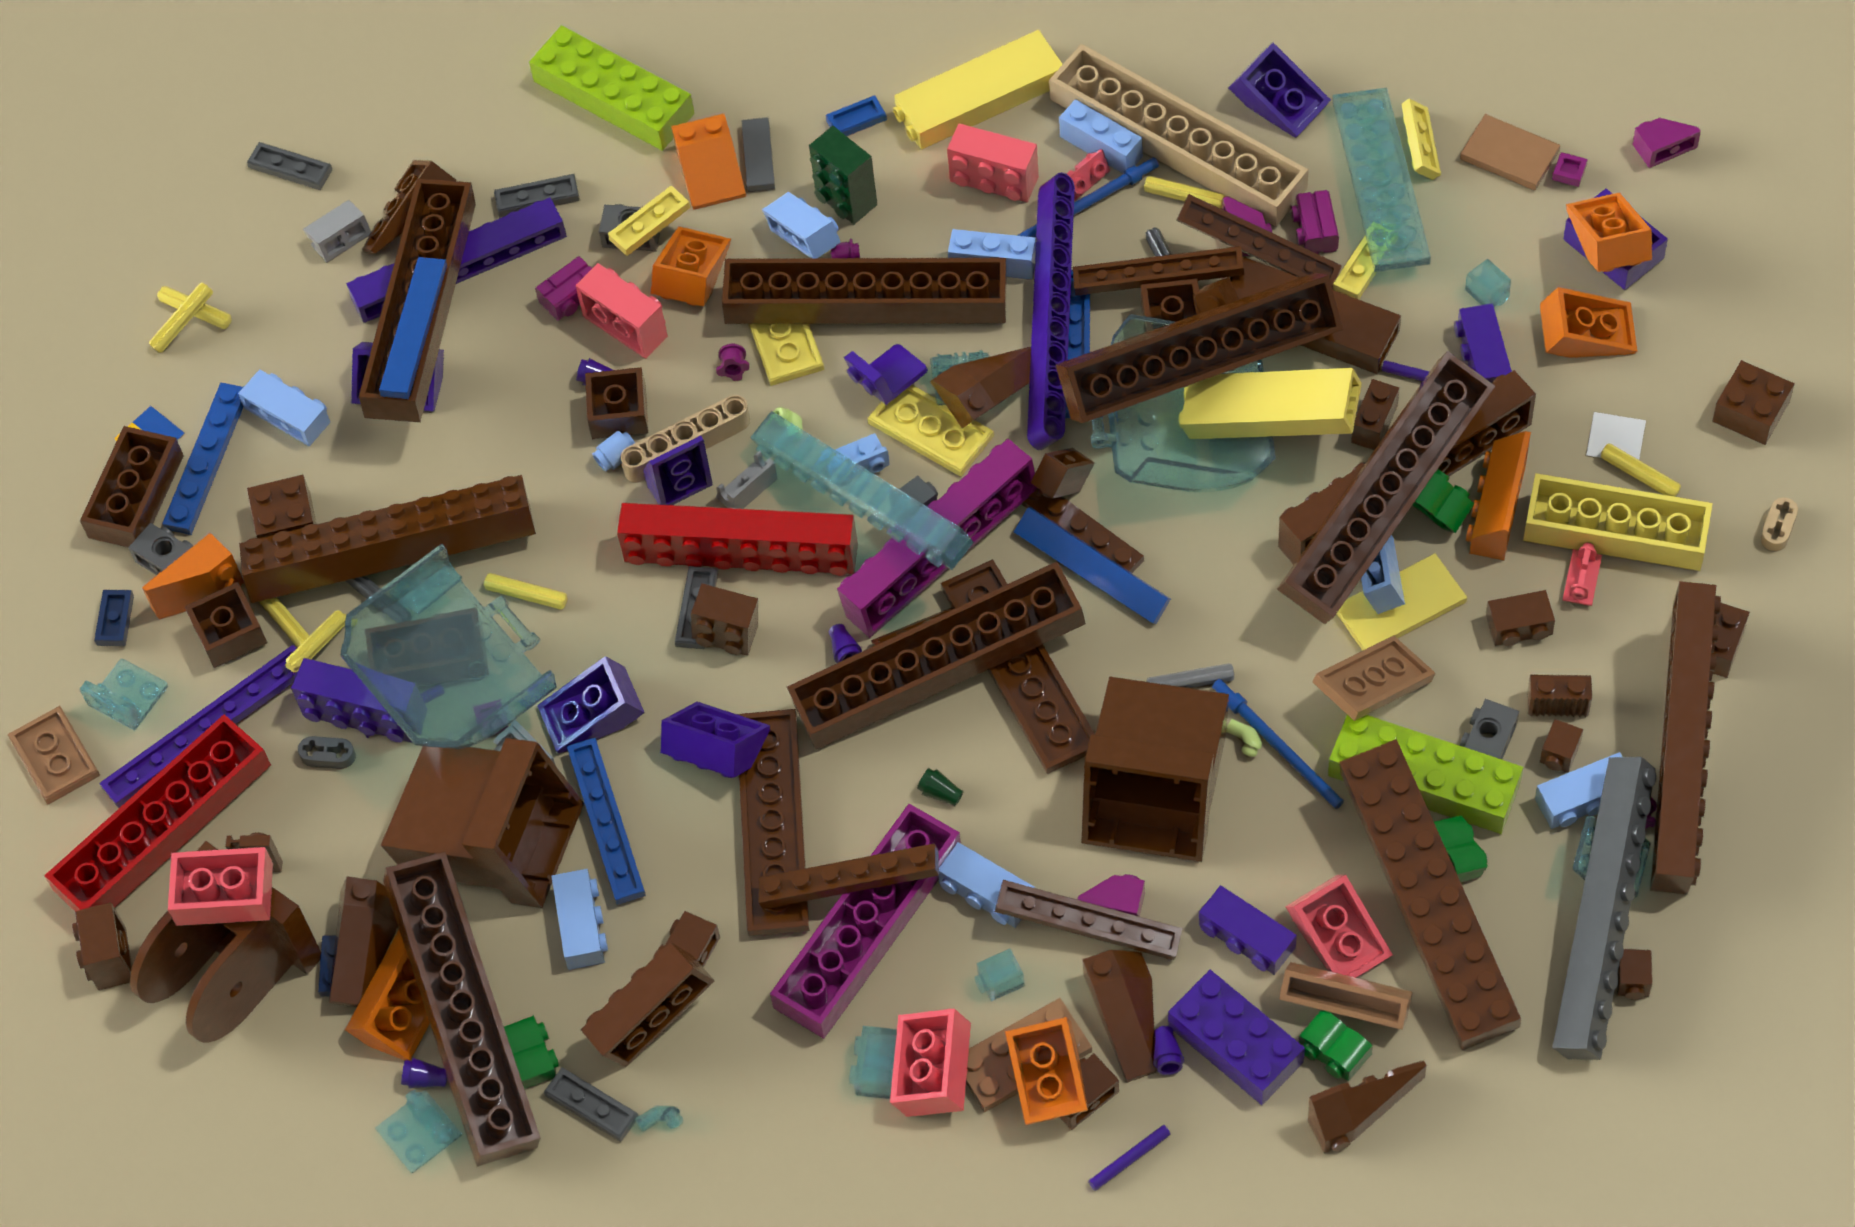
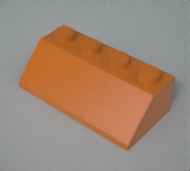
M1524 431L1495 440L1492 452L1486 451L1483 468L1487 469L1486 476L1480 475L1477 492L1482 493L1480 500L1474 501L1471 517L1476 518L1475 525L1469 524L1466 535V542H1471L1469 554L1505 560L1527 463L1531 432Z
M398 930L345 1030L367 1046L405 1061L411 1060L430 1022L400 930Z

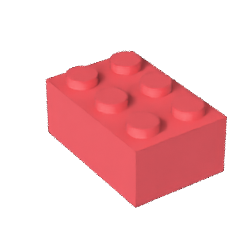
M958 123L947 148L950 182L962 187L968 186L988 194L994 193L1014 201L1020 200L1028 203L1039 177L1037 144Z
M597 263L575 285L583 317L646 359L668 337L662 304L655 297H648L642 293L634 283H627L621 279L613 269H606Z
M266 848L171 853L168 911L176 926L270 920L273 862Z
M955 1008L898 1015L890 1103L906 1117L964 1111L971 1023Z

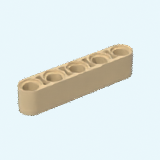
M739 395L729 396L627 447L621 453L625 477L631 482L644 481L643 470L650 460L699 436H702L704 439L705 448L707 449L745 430L750 424L747 401Z

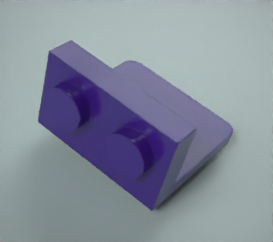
M900 344L893 345L870 364L853 351L844 357L849 367L846 371L855 383L859 382L871 396L874 395L885 405L918 381L928 371L922 361Z

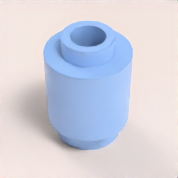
M616 431L599 444L592 455L605 472L609 469L614 470L622 464L621 453L623 450L635 444V442L627 432L622 434Z

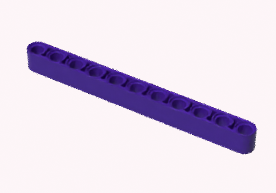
M1062 172L1057 173L1041 185L1038 190L1027 424L1028 441L1037 450L1046 449L1061 439L1065 433L1066 400L1055 365L1068 360L1075 186L1071 177Z

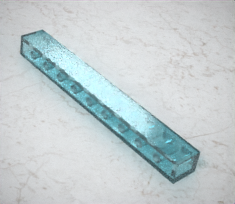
M773 411L768 414L750 437L758 445L756 451H760L764 458L773 457L775 459L774 462L785 471L792 469V473L804 483L808 480L811 481V486L821 494L830 493L829 497L843 507L846 503L849 505L848 509L862 519L864 515L867 516V521L880 531L883 527L886 528V533L899 543L902 539L905 540L906 546L918 555L924 552L926 554L925 557L937 567L943 564L953 570L974 543L963 529Z

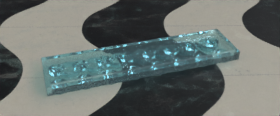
M1387 88L1333 95L1332 103L1374 272L1429 265L1431 256Z

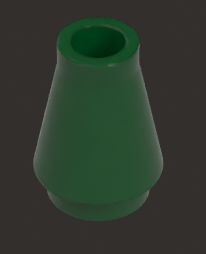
M928 768L917 786V789L922 791L923 796L949 803L955 807L964 793L963 790L952 783L938 769L934 771Z

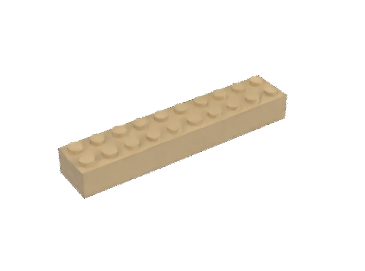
M1083 44L1079 45L1049 79L1051 101L1066 109L1075 99L1142 137V152L1154 157L1156 160L1213 192L1224 194L1225 197H1230L1261 212L1264 220L1274 226H1277L1291 210V206L1295 205L1297 194L1305 193L1308 189L1309 169Z

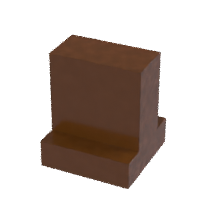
M1109 676L1096 734H1091L1084 761L1081 843L1202 862L1208 836L1209 814L1226 738L1229 694Z
M505 738L501 750L497 751L425 741L381 846L396 864L446 852L455 882L496 888L512 904L543 908L552 885L551 876L557 873L584 802L538 742Z

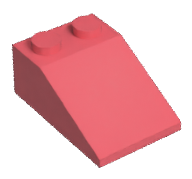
M1346 874L1334 876L1285 906L1302 936L1330 972L1357 978L1393 955Z

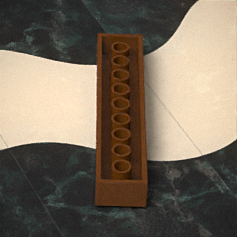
M431 179L416 180L359 394L364 418L421 423L476 206L471 182ZM418 257L446 259V272L409 399L380 396L379 388Z
M1006 258L725 259L722 294L724 323H1006Z
M1313 273L1061 362L1055 366L1071 420L1085 423L1343 330L1329 275Z
M1447 351L1435 363L1277 590L1323 624L1333 619L1495 385Z
M1515 370L1507 375L1498 376L1492 382L1495 385L1494 389L1438 467V470L1450 477L1483 456L1486 451H1491L1495 440L1517 434L1532 425L1536 393ZM1365 462L1358 464L1351 473L1343 478L1338 477L1334 479L1327 488L1319 493L1314 492L1310 494L1303 503L1295 508L1290 507L1286 509L1279 517L1278 547L1293 565L1362 469Z
M522 475L507 476L494 482L478 483L473 487L461 490H450L444 494L432 497H421L415 501L403 504H392L389 507L374 511L367 510L345 518L338 517L329 522L316 525L309 524L296 530L280 531L275 535L263 538H252L246 542L239 543L242 576L250 601L255 603L534 535L536 532Z
M1056 561L787 686V689L805 729L817 750L1085 625L1083 610Z
M1679 581L1673 601L1650 891L1688 895L1691 885L1696 886L1697 877L1700 875L1701 858H1696V856L1699 854V847L1702 846L1703 829L1698 828V826H1701L1706 799H1701L1700 797H1703L1708 777V769L1702 768H1705L1706 758L1708 759L1710 740L1705 739L1708 737V730L1711 729L1712 711L1707 710L1710 709V703L1713 700L1715 683L1709 681H1712L1713 671L1716 668L1717 653H1714V648L1719 633V624H1716L1721 606V596H1716V585Z
M1397 739L1340 761V774L1461 1050L1520 1028V1014Z
M446 852L386 867L383 879L476 1166L537 1149L541 1137Z

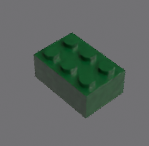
M832 125L809 144L810 162L813 172L812 178L815 186L814 193L820 202L830 205L841 219L846 218L855 225L877 206L872 156Z

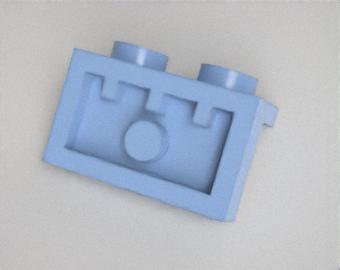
M875 433L823 454V460L837 487L843 484H851L867 474L880 472L890 465L888 450L885 446L882 447Z

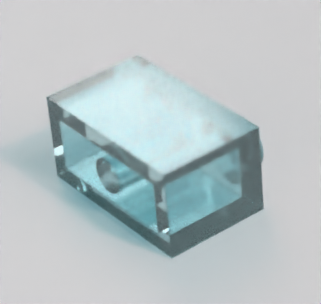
M863 1026L861 1036H856L854 1055H858L857 1065H851L849 1083L854 1084L856 1096L890 1099L897 1029Z

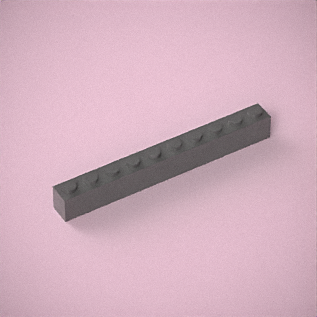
M1611 757L1608 759L1553 1043V1049L1567 1059L1601 1060L1603 1049L1607 1043L1606 1031L1608 1021L1612 1016V999L1614 989L1618 985L1617 973L1619 962L1624 953L1623 941L1625 931L1629 926L1630 904L1635 895L1634 883L1636 873L1640 868L1639 857L1641 846L1646 836L1645 825L1647 815L1651 810L1650 798L1652 788L1656 783V769L1643 757Z

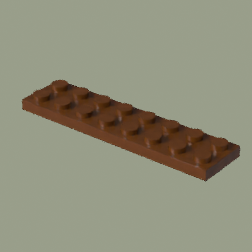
M992 559L942 582L941 589L951 607L955 609L1007 585V582ZM1043 644L988 670L1047 774L1086 756L1091 734L1095 735Z
M796 709L737 714L770 725V731L752 767L739 774L748 936L810 931L808 901L762 909L759 904V877L806 868Z

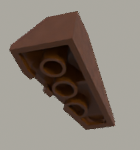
M413 160L394 189L398 192L397 196L392 201L387 202L383 209L385 210L386 217L380 219L375 224L362 250L365 253L375 254L403 233L417 179L457 180L432 160Z
M1031 347L953 365L930 381L962 429L1030 383Z
M346 876L341 888L329 1003L358 1006L398 928L386 887L377 880Z
M1111 949L1082 959L1084 978L1126 1083L1156 1073V1067L1153 1065L1155 1034L1152 977L1142 953Z
M1425 1061L1392 1069L1382 1079L1370 1075L1364 1077L1363 1082L1357 1086L1350 1087L1349 1083L1346 1082L1310 1096L1308 1122L1323 1152L1327 1153L1331 1150L1339 1152L1350 1146V1142L1359 1137L1425 1078L1427 1067Z

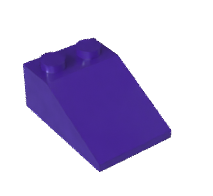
M1274 42L1265 48L1228 87L1246 107L1294 138L1331 101Z
M702 436L650 460L643 470L646 484L659 505H674L713 485Z
M606 656L537 705L555 750L558 753L568 751L567 746L592 738L598 739L619 731L645 713L625 666Z

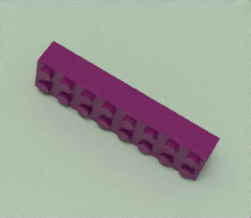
M1006 439L1001 445H996L983 461L973 465L966 476L959 482H954L941 498L931 502L924 513L917 519L908 522L899 535L889 539L884 544L883 549L874 557L866 559L858 571L841 582L837 591L846 618L866 636L872 637L1023 503L1030 494L1038 489L1030 483L1035 474L1032 458L1010 439Z
M908 804L871 856L935 843L939 852L940 867L958 842L961 843L960 832L915 806ZM938 876L842 894L770 992L773 1009L825 1039L939 880Z

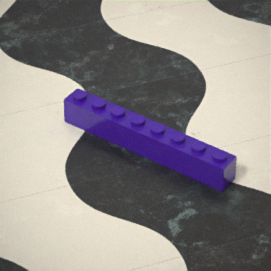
M551 198L534 202L528 207L511 212L502 218L487 222L481 227L469 231L456 284L566 238L563 220ZM394 263L346 283L351 299L363 323L380 317Z

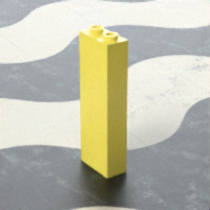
M1036 30L894 95L896 107H893V112L899 123L903 121L909 139L912 142L916 141L922 150L952 136L958 123L972 127L1049 92V79L1063 64L1042 33Z
M1353 368L1219 374L1185 387V401L1183 410L1179 413V425L1189 439L1352 434L1362 383Z

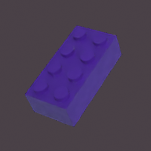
M307 658L303 659L291 687L301 713L306 719L313 722H319L320 720L329 722L341 729H346L347 727L358 729L360 732L370 736L375 734L386 736L394 742L407 741L413 743L425 714L414 684Z
M1211 969L1168 1011V1026L1261 1105L1304 1063L1305 1047Z

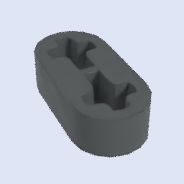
M310 736L304 738L298 745V753L302 762L311 767L343 769L351 766L356 758L351 742L343 738ZM312 747H316L318 751H314L312 756H308L307 752H310ZM341 749H345L346 753L342 754L341 758H337L336 754H339Z

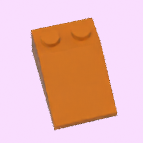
M724 113L671 126L677 155L693 210L746 197Z
M1620 192L1566 204V210L1585 255L1597 272H1609L1618 267L1636 266L1642 262L1652 260V229Z
M678 226L653 264L650 294L667 300L674 299L686 302L692 306L704 307L715 287L731 244V239Z
M1557 287L1540 303L1546 353L1577 358L1629 355L1637 352L1631 302Z
M209 533L145 584L142 589L155 616L158 619L186 612L185 606L236 582L241 586L244 580L232 553Z
M1067 1017L1005 1031L1025 1125L1088 1111L1072 1023Z

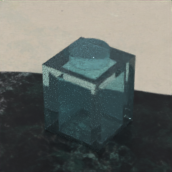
M1486 259L1467 274L1465 290L1481 305L1493 303L1494 307L1496 305L1500 306L1510 296L1511 279L1489 259Z
M1011 949L976 963L978 975L974 976L975 982L980 992H986L991 1001L1025 987L1024 974Z

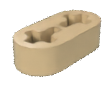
M1783 497L1773 502L1761 535V543L1766 549L1780 551L1787 545L1798 513L1797 504L1793 500ZM1782 509L1788 510L1784 520L1779 519ZM1775 528L1780 530L1777 540L1771 539Z

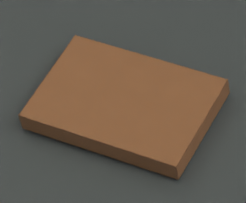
M1485 114L1460 153V159L1536 191L1559 153L1560 145Z
M61 706L7 734L47 805L100 776Z

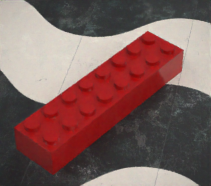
M622 503L617 530L624 562L634 565L649 563L665 567L687 565L688 567H716L722 570L744 568L748 571L762 569L774 570L779 573L800 571L806 574H815L819 572L831 573L837 576L855 573L858 541L854 515Z
M225 714L222 715L46 873L44 877L50 887L74 911L110 902L115 908L171 857V853L179 850L271 766L264 749Z

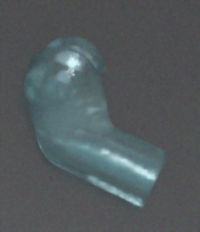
M656 1105L635 1118V1121L641 1131L644 1132L656 1123L665 1121L668 1127L674 1129L683 1123V1117L679 1114L680 1110L676 1106Z

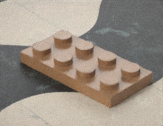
M1393 635L1316 673L1312 682L1355 721L1432 682L1436 673Z
M1061 998L1056 999L969 1048L966 1084L984 1113L1018 1094L1005 1031L1067 1017L1072 1023L1079 1059L1093 1052L1091 1044Z

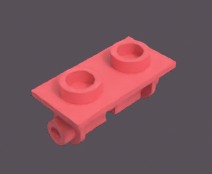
M1102 149L1094 153H1088L1075 166V171L1070 170L1066 173L1074 182V201L1110 172Z
M1584 543L1579 550L1573 549L1562 601L1592 606L1602 559L1601 554H1596L1597 552L1593 544Z

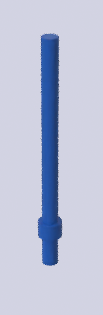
M1153 157L1137 167L1133 165L1126 169L1120 177L1074 202V215L1128 184L1134 185L1141 181L1142 176L1159 167L1157 160ZM1037 224L1016 236L1036 237Z
M1221 679L1215 681L1212 688L1218 693L1229 694L1228 708L1234 714L1239 713L1335 809H1338L1344 803V800L1247 705V700L1240 693H1234Z

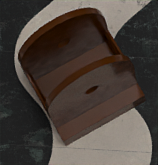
M205 841L197 851L219 849ZM272 887L270 920L176 926L169 911H167L142 943L132 966L130 985L132 992L144 1002L157 1003L163 1001L182 989L212 955L218 952L220 955L209 966L196 986L186 1012V1028L188 1033L198 1041L208 1043L224 1037L240 1025L292 965L308 975L320 961L321 950L299 905Z

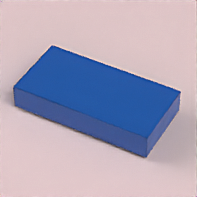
M876 95L826 114V121L829 126L833 125L846 136L887 120L886 113Z

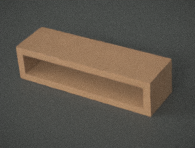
M1290 962L1285 969L1279 1000L1402 1030L1407 1021L1413 992Z

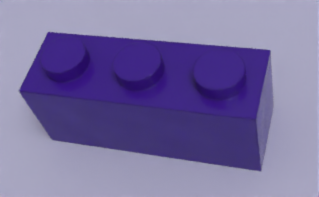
M1493 303L1459 309L1458 320L1454 321V331L1456 337H1461L1462 340L1460 345L1462 360L1467 361L1470 368L1491 383L1498 376L1507 375L1512 372Z
M1222 885L1218 887L1199 911V926L1206 935L1212 938H1219L1225 942L1226 946L1233 953L1238 955L1242 953L1251 959L1252 964L1261 971L1267 970L1275 975L1296 948L1297 935Z

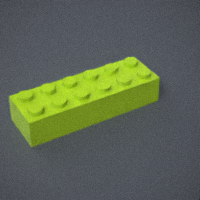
M562 25L529 61L534 82L662 151L673 140L671 126L687 123L695 114L690 93Z
M1349 715L1346 716L1329 758V777L1344 781L1340 774V761L1397 739L1428 810L1448 817L1461 815L1469 824L1502 834L1521 784L1523 766L1369 715H1365L1355 721Z

